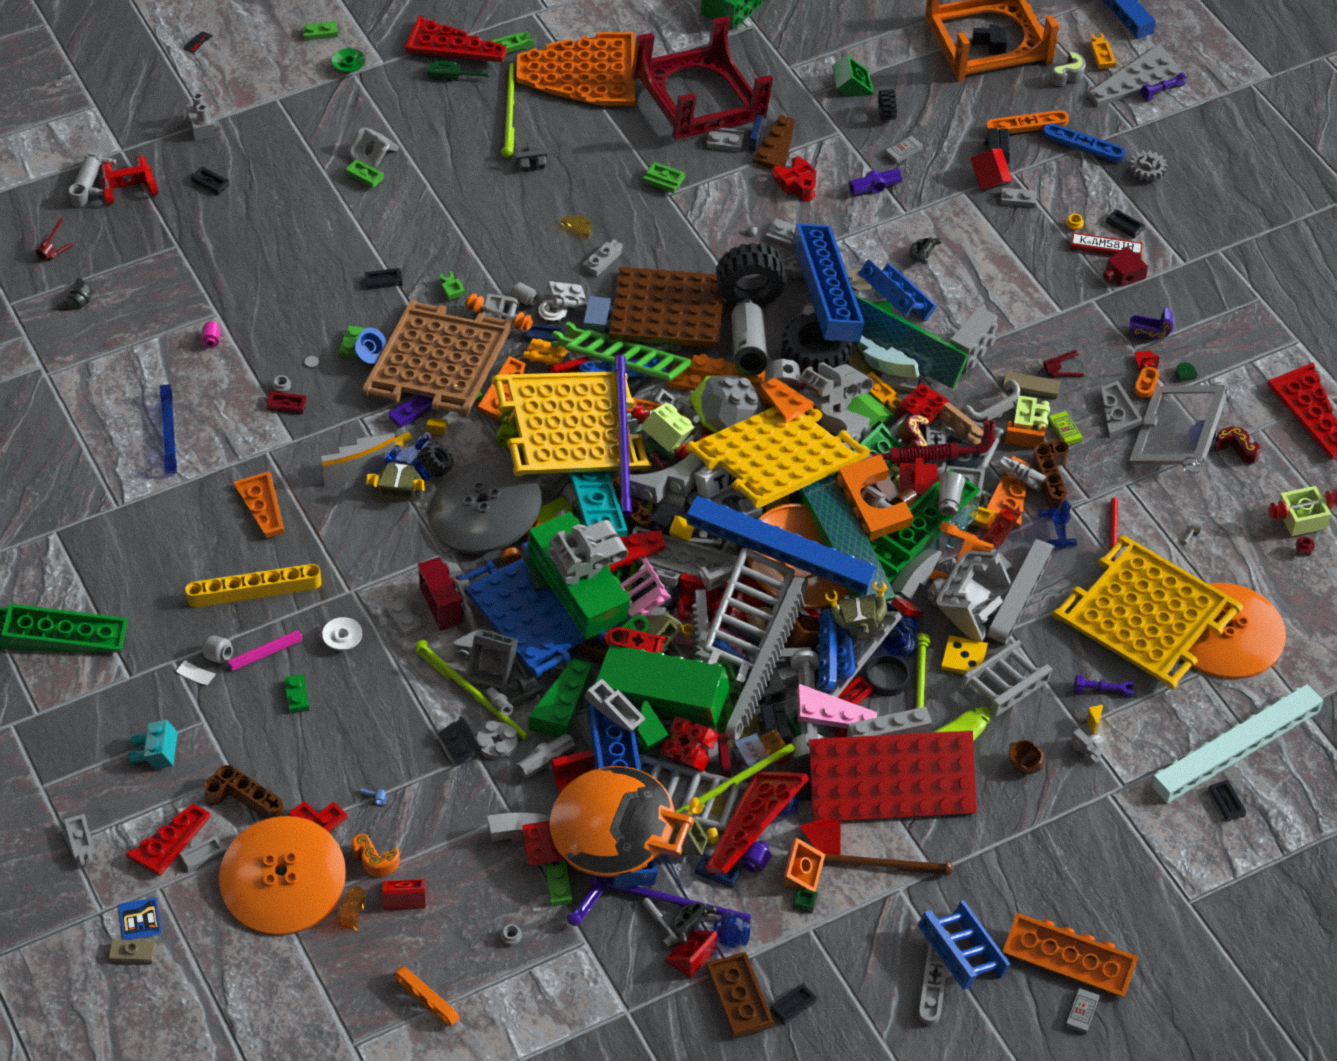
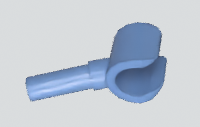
M360 789L361 794L375 798V804L380 806L386 804L387 797L384 790L379 789L376 792Z

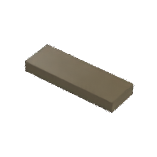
M1006 371L1004 384L1008 380L1013 379L1019 384L1020 392L1052 398L1058 397L1059 380Z

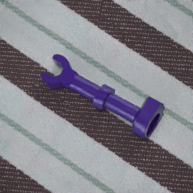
M1181 72L1171 80H1163L1153 86L1150 84L1143 85L1140 94L1145 100L1150 101L1153 98L1154 92L1159 90L1165 91L1168 87L1174 85L1184 86L1186 82L1183 79H1186L1188 76Z
M1076 675L1074 694L1081 695L1084 688L1098 689L1099 692H1104L1105 690L1118 692L1126 698H1131L1133 691L1127 689H1132L1133 682L1126 681L1120 684L1106 683L1105 680H1100L1099 682L1084 680L1082 675Z

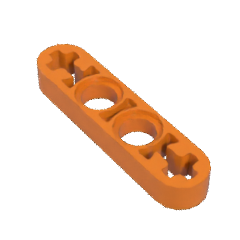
M401 966L393 973L395 979L403 988L448 1027H452L459 1021L460 1018L457 1012L408 968Z

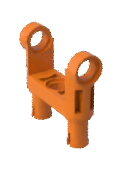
M940 523V531L945 532L947 536L964 541L956 564L966 552L973 550L979 552L992 551L994 544L979 540L976 535L957 529L956 526L950 523ZM933 569L928 580L934 581L939 578L946 580L950 575Z

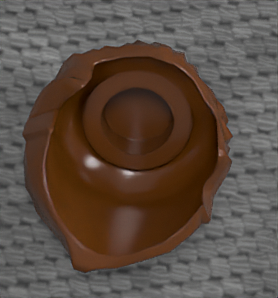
M1028 740L1011 742L1009 744V761L1017 772L1020 771L1023 774L1031 775L1043 768L1044 752L1034 742Z

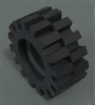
M894 89L879 90L878 109L881 121L895 120L897 117V99L895 98Z
M432 441L419 451L418 458H420L419 462L423 463L422 467L427 469L426 472H431V476L435 475L438 478L453 468L454 463L452 462L454 460L450 458L452 455L447 452L448 449L443 448L444 445H439V442Z

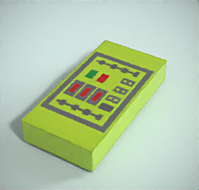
M1066 411L1049 416L1051 425L1062 441L1068 445L1082 441V435Z

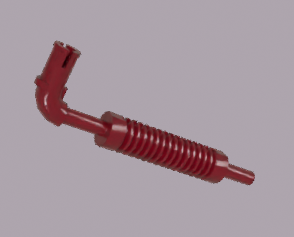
M987 420L983 422V437L981 438V443H978L977 446L958 447L957 443H948V445L945 443L941 445L934 444V446L932 444L927 446L920 445V447L889 448L888 453L871 455L874 457L881 454L884 461L889 460L890 465L906 462L913 463V461L915 463L916 458H923V462H927V460L930 462L934 460L941 461V459L943 461L948 459L956 460L960 454H984L990 450L993 442L996 440L994 436L996 423L993 420H989V424H987Z

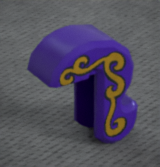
M1164 307L1160 319L1134 315L1129 321V332L1137 338H1141L1142 334H1145L1152 339H1163L1169 336L1173 330V313L1166 307Z

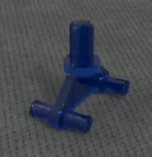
M424 432L422 436L416 439L415 445L402 450L400 445H395L393 449L388 451L387 457L384 460L385 464L397 462L413 465L424 482L429 481L432 478L431 473H427V469L422 467L423 463L419 462L420 458H418L419 451L428 444V440L431 437L430 433Z
M1063 500L1059 509L1050 507L1048 510H1038L1039 518L1049 517L1053 520L1058 539H1048L1047 543L1059 547V549H1065L1066 546H1077L1076 538L1066 539V524L1071 518L1069 512L1072 507L1071 502Z

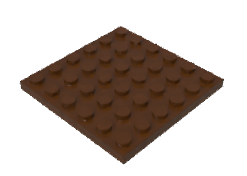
M619 267L609 339L718 348L724 299L721 297L718 289L716 274Z

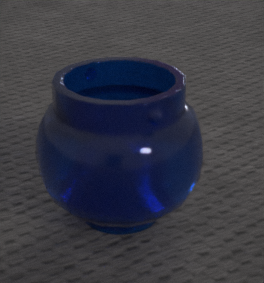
M728 912L715 921L713 931H716L718 934L717 941L721 946L733 949L739 946H746L749 941L751 930L749 919L743 918L738 913Z

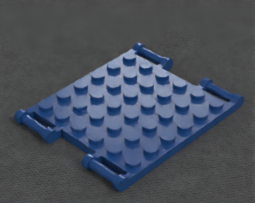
M528 542L522 544V549L524 553L528 556ZM523 558L499 570L489 560L483 566L465 575L460 574L456 576V580L464 581L468 579L470 581L486 572L489 573V575L471 583L470 587H467L464 592L500 635L518 639L516 655L535 678L562 662H569L571 657L566 650L585 641V638L552 588L538 591L533 590ZM605 631L595 635L602 644L605 643ZM557 655V657H555V658H553V659H551V660H549V661H547V662H545V663H543V664H541V665L538 666V664H540V663H542V662H544V661H546V660H548V659H550V658H552V657H554V656Z

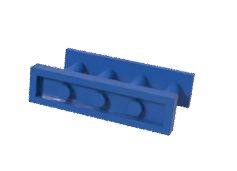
M868 259L858 273L904 316H907L911 309H913L924 320H928L937 308V305L892 264L887 263L884 269L881 270Z
M964 900L960 901L954 914L936 918L933 912L929 910L922 915L917 926L963 990L971 988L977 975L994 970L999 978H1003L1010 963ZM959 922L964 930L949 935L943 927ZM970 937L976 946L960 951L954 942ZM982 954L988 962L971 967L966 958Z

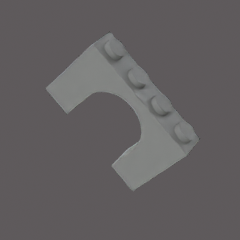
M834 405L833 414L827 416L822 412V428L836 434L845 430L858 443L867 437L871 430L869 426L870 418L849 410L839 411V408ZM843 443V444L846 445L849 449H851V450L853 449V448L850 447L847 443Z
M921 707L848 723L847 737L928 733L932 729V720L927 708Z

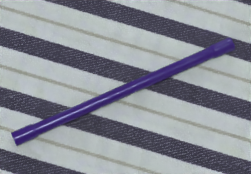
M617 355L614 359L617 387L620 509L623 517H629L632 515L629 478L626 357L624 355Z

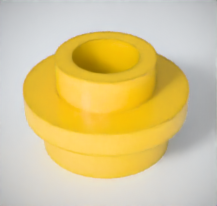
M1071 214L1066 220L1067 227L1073 230L1081 229L1084 224L1082 216L1079 214Z

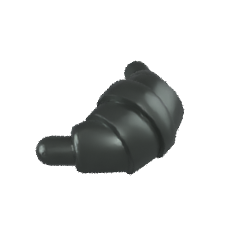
M931 237L918 239L910 246V257L917 262L927 264L930 252L935 248V245L942 243V239H932Z
M77 278V285L70 290V294L64 302L57 304V308L60 310L81 309L90 302L93 293L92 289L82 278Z
M691 902L680 908L672 920L679 942L686 944L688 933L695 930L708 914H715L717 908L715 906H707L705 903Z

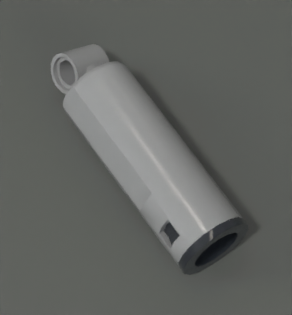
M745 298V300L736 304L731 318L734 365L740 374L756 376L762 373L767 366L764 314L758 305L752 303L749 298Z

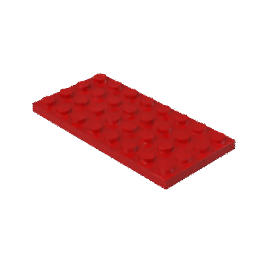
M972 730L809 739L812 821L977 813Z

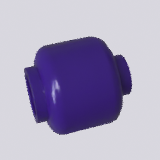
M761 840L758 842L754 841L741 856L742 865L751 872L762 871L772 857L768 844Z

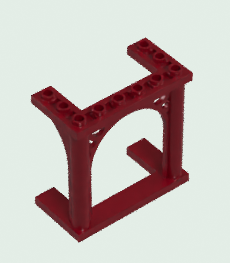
M728 16L712 19L709 44L700 48L652 58L655 39L653 33L636 37L631 76L634 80H641L673 127L672 136L675 140L719 130L720 128L753 122L757 115H763V119H766L773 78L771 75L755 78L753 90L737 69L729 50L727 38L730 19ZM681 69H706L723 77L744 106L693 118L697 96L694 93L678 96L676 106L665 89V82L672 73Z

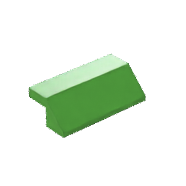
M869 392L852 398L851 403L846 408V410L870 418V428L875 424L880 425L881 423L885 426L895 417L890 410Z

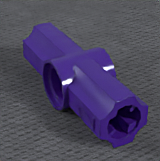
M899 168L881 173L877 170H872L865 177L849 181L850 192L852 195L871 190L873 193H880L886 186L902 182L901 171Z

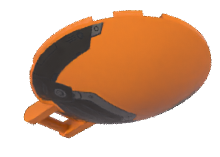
M611 766L589 771L573 780L564 788L556 799L551 811L550 833L558 853L571 866L590 875L616 877L621 873L630 871L633 873L647 866L648 862L655 857L658 858L661 854L680 857L682 853L681 847L689 827H692L694 819L691 816L674 812V806L669 793L654 777L634 768ZM676 825H680L674 844H669Z

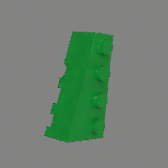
M572 659L529 715L530 731L557 738L565 733L570 735L592 679L591 663Z

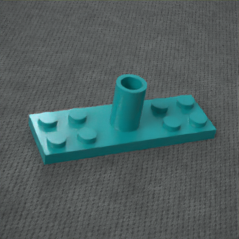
M609 471L569 472L584 525L588 527L598 522L609 520L618 537H627V527Z

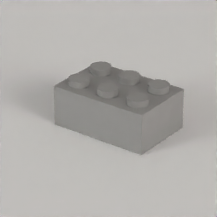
M981 307L977 308L950 340V344L955 346L956 349L969 355L962 371L964 373H967L970 368H974L979 357H983L987 348L993 346L996 341L995 332L998 328V316Z

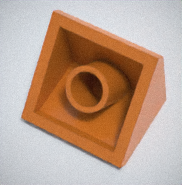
M794 838L784 873V887L793 889L798 887L816 892L825 854L802 840Z

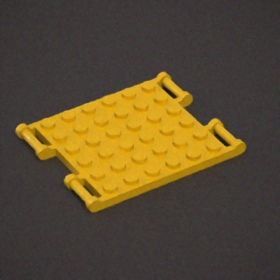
M615 372L495 375L491 378L492 384L496 388L499 412L504 413L513 410L520 438H511L506 442L508 449L511 451L515 476L620 470ZM625 373L627 409L635 406V402L631 398L627 383L628 376ZM502 384H507L511 401H506ZM627 423L629 470L648 471L652 466L647 459L643 444L644 436L643 434H630ZM633 443L636 444L640 461H637ZM518 447L523 449L526 465L521 464Z
M775 406L697 442L690 441L685 447L686 451L702 460L708 469L712 470L721 466L734 476L736 480L732 483V488L737 492L740 491L751 500L756 508H761L839 471V468L861 461L870 454V449L856 442L847 431L842 430L834 437L816 422L822 418V412L818 409L812 408L806 412L809 414L808 416L803 413L785 423L781 413H777ZM843 443H847L850 447H852V448H853L854 450H856L857 452H853L851 449H849V448H848L846 445H844Z
M1120 535L1112 549L1098 560L1100 567L1107 569L1106 572L1088 592L1075 586L1071 591L1072 594L1058 609L1056 608L1052 612V616L1165 683L1168 688L1174 690L1178 685V681L1191 666H1195L1198 662L1194 655L1187 652L1207 628L1215 635L1220 636L1224 632L1223 628L1236 613L1241 612L1243 606L1240 602L1127 536ZM1123 547H1127L1114 562L1111 561ZM1081 598L1068 614L1065 613L1077 599ZM1226 605L1229 606L1228 612L1216 623L1214 619ZM1180 659L1185 660L1172 677L1168 675Z

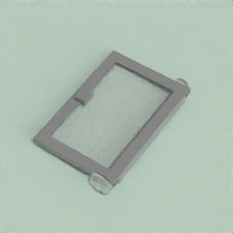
M1216 381L1213 385L1155 386L1129 460L1130 464L1182 465V468L1187 473H1199L1203 462L1206 460L1226 400V385Z

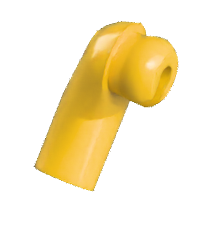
M407 431L395 438L396 454L402 453L404 451V444L412 440L410 432Z

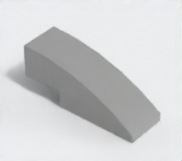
M926 549L918 554L903 568L891 586L893 592L903 594V598L912 600L918 586L926 585L942 552Z
M603 679L589 688L584 696L603 715L630 732L646 719L619 690L614 691Z
M504 813L487 816V824L492 842L510 838L512 843L523 841L522 825L549 821L548 815L535 813Z

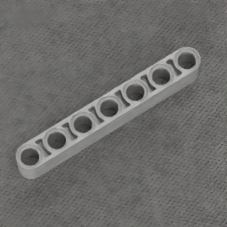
M1038 539L1035 540L990 626L988 638L1005 645L1007 644L1052 557L1054 545Z

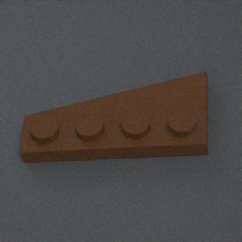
M779 115L753 157V163L770 169L775 165L786 168L795 119Z

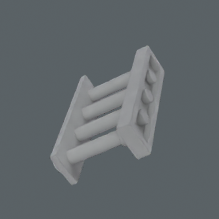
M1019 640L1013 644H1008L1004 650L972 671L968 670L962 678V690L973 685L991 700L992 706L989 713L995 718L1048 683L1053 670L1048 664L1042 668H1036L1018 653L1021 645ZM1014 659L1031 675L1028 677L1021 676L1006 662ZM1000 667L1018 684L1009 686L993 671ZM987 676L1004 693L996 695L980 680Z

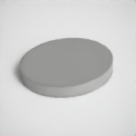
M309 356L304 361L308 368H314L319 364V360L315 356Z

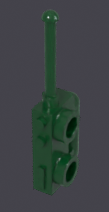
M433 61V63H429L428 77L432 79L448 78L449 80H456L462 75L483 76L487 78L490 76L489 73L460 71V65L450 61Z

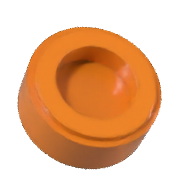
M508 548L501 553V559L504 564H511L521 558L518 548Z

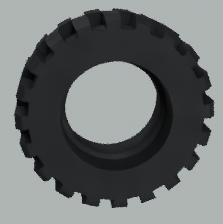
M762 243L740 244L739 247H733L729 252L726 251L716 266L720 295L726 302L732 303L734 307L738 302L745 300V298H749L752 303L758 306H767V303H773L776 297L779 298L786 287L787 280L783 258L778 251L769 245L766 247ZM751 274H760L758 276L751 278H743L744 276Z
M816 312L810 313V315L803 314L800 318L796 317L785 327L782 335L781 355L782 359L795 361L799 365L800 373H803L808 367H813L812 370L818 373V364L823 362L832 368L844 364L848 365L852 343L839 340H824ZM819 343L829 348L816 351L808 349L804 345Z

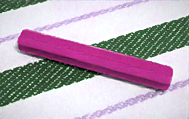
M296 630L228 660V665L234 671L302 641V636Z

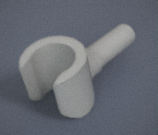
M1192 521L1190 530L1183 543L1187 544L1193 532L1200 534L1202 522Z

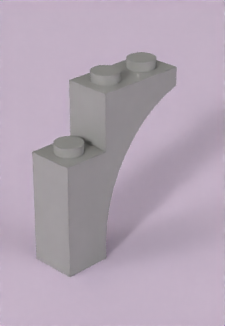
M689 454L681 462L662 471L640 475L629 474L630 495L658 503L670 491L687 495L696 486L694 473L705 467V463L696 455Z

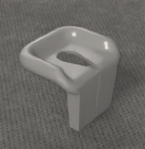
M364 127L356 132L349 145L348 153L353 161L357 159L376 169L387 150L397 151L399 146L384 135ZM372 140L375 141L372 153L366 155V146Z

